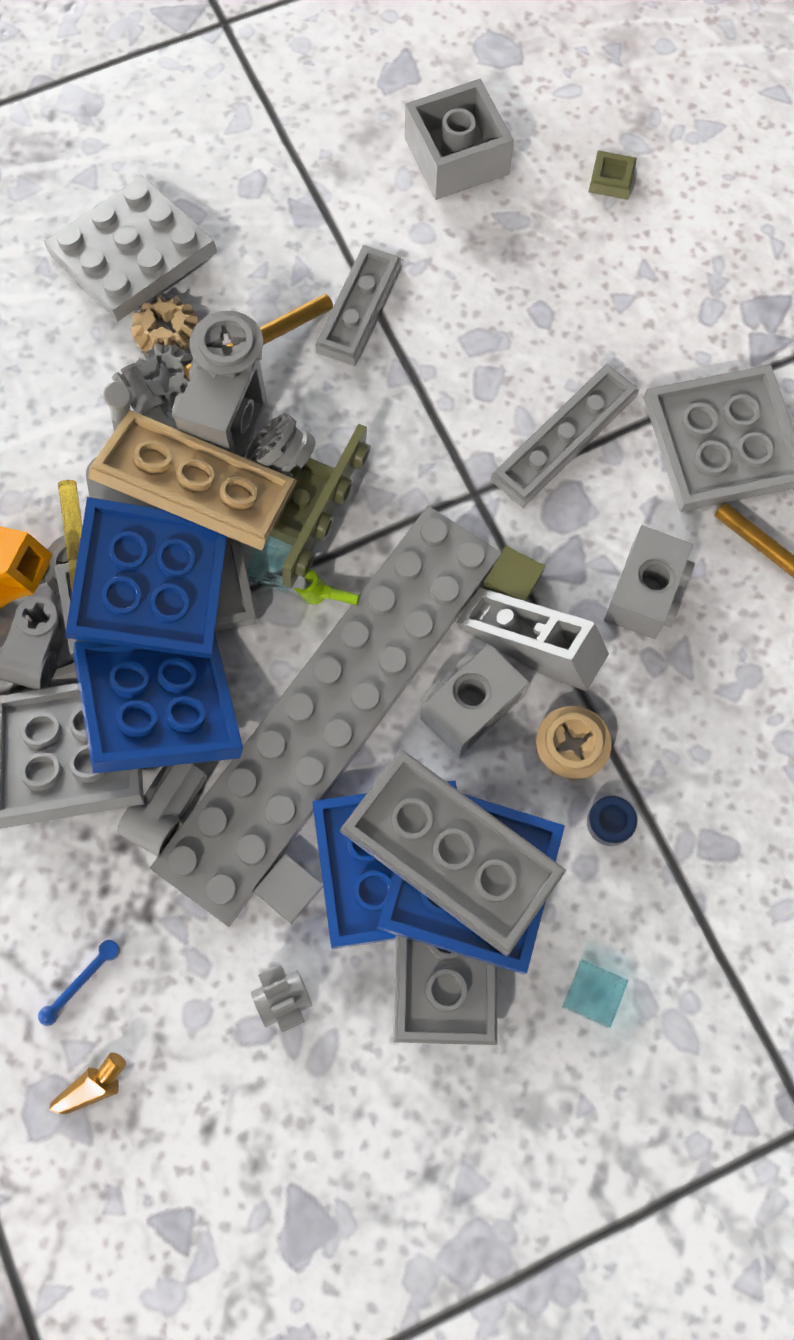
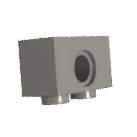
M641 525L604 620L656 639L663 626L671 628L681 605V602L674 600L678 586L686 588L695 566L694 562L688 560L693 544ZM651 578L656 580L662 589L653 590L647 587L643 579Z
M490 644L479 653L475 650L468 652L455 666L454 670L457 673L447 683L444 684L441 680L436 682L421 698L424 704L421 706L420 719L459 758L525 696L529 681ZM465 690H474L482 696L483 702L476 706H469L464 704L458 695Z

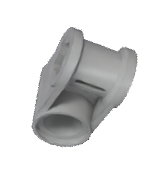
M32 596L19 604L6 641L0 649V680L36 690L50 686L66 632L64 617L50 599L44 596Z

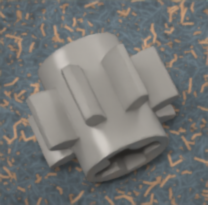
M279 965L259 974L262 987L251 991V995L264 1026L268 1027L277 1022L281 1032H285L304 1023L305 1020L301 1011L313 1005L299 971L296 970L286 975L283 967Z

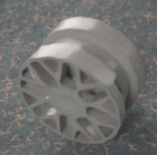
M284 413L270 421L259 432L248 450L247 459L292 478L293 474L290 471L297 465L302 469L310 458L316 441L307 430H299L296 427L297 421L289 414Z

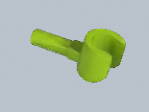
M309 570L308 574L303 577L307 582L311 583L309 588H294L311 605H317L324 599H333L358 605L361 597L359 594L326 585L313 570Z

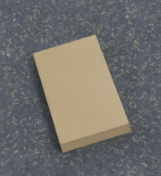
M131 410L125 415L89 467V479L261 551H263L297 483V480Z

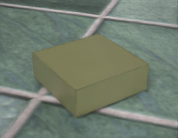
M598 150L588 192L628 200L637 158Z
M505 546L485 579L483 587L487 590L527 602L544 572L545 565Z

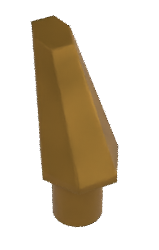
M112 1052L109 1053L99 1069L88 1067L77 1080L50 1103V1110L59 1114H69L117 1094L119 1091L117 1077L126 1066L125 1059L121 1055Z

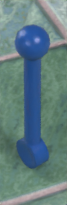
M113 940L103 941L98 949L99 955L51 1006H44L40 1009L38 1020L42 1025L50 1026L54 1024L62 1007L106 960L112 961L118 957L120 948Z

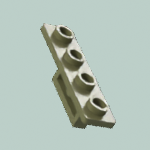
M357 425L335 468L309 458L302 469L297 465L290 471L293 474L292 478L297 480L295 490L271 534V537L293 546L282 567L284 586L292 588L298 576L305 577L308 574L315 557V552L312 551L318 539L324 541L328 536L334 521V515H331L337 503L343 505L347 500L353 483L350 477L355 468L362 470L371 449V445L366 444V426Z

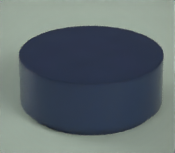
M606 796L599 799L592 806L587 816L589 833L597 842L606 846L623 844L633 835L637 827V815L633 806L627 800L618 796Z

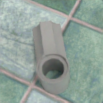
M192 763L163 766L145 793L144 804L130 806L124 812L118 825V834L160 857V853L183 825L182 817L208 777L206 773Z

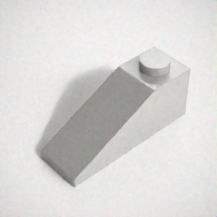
M480 587L456 622L459 628L545 677L585 691L588 690L609 655L595 622Z

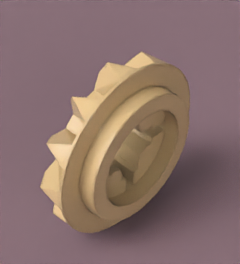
M158 295L156 301L151 303L145 302L138 313H132L133 324L130 329L136 345L144 352L154 348L156 343L162 346H172L175 344L180 349L186 351L190 348L191 333L199 322L190 303L185 304L181 302L177 295L172 299H164ZM156 319H163L165 322L171 320L174 333L164 327L158 328Z
M565 706L549 713L541 722L535 739L539 761L545 764L552 775H559L570 781L591 778L600 771L608 761L612 747L611 735L605 722L593 711L580 706ZM565 730L574 739L579 737L583 739L590 736L580 747V758L572 750L557 752L566 740Z

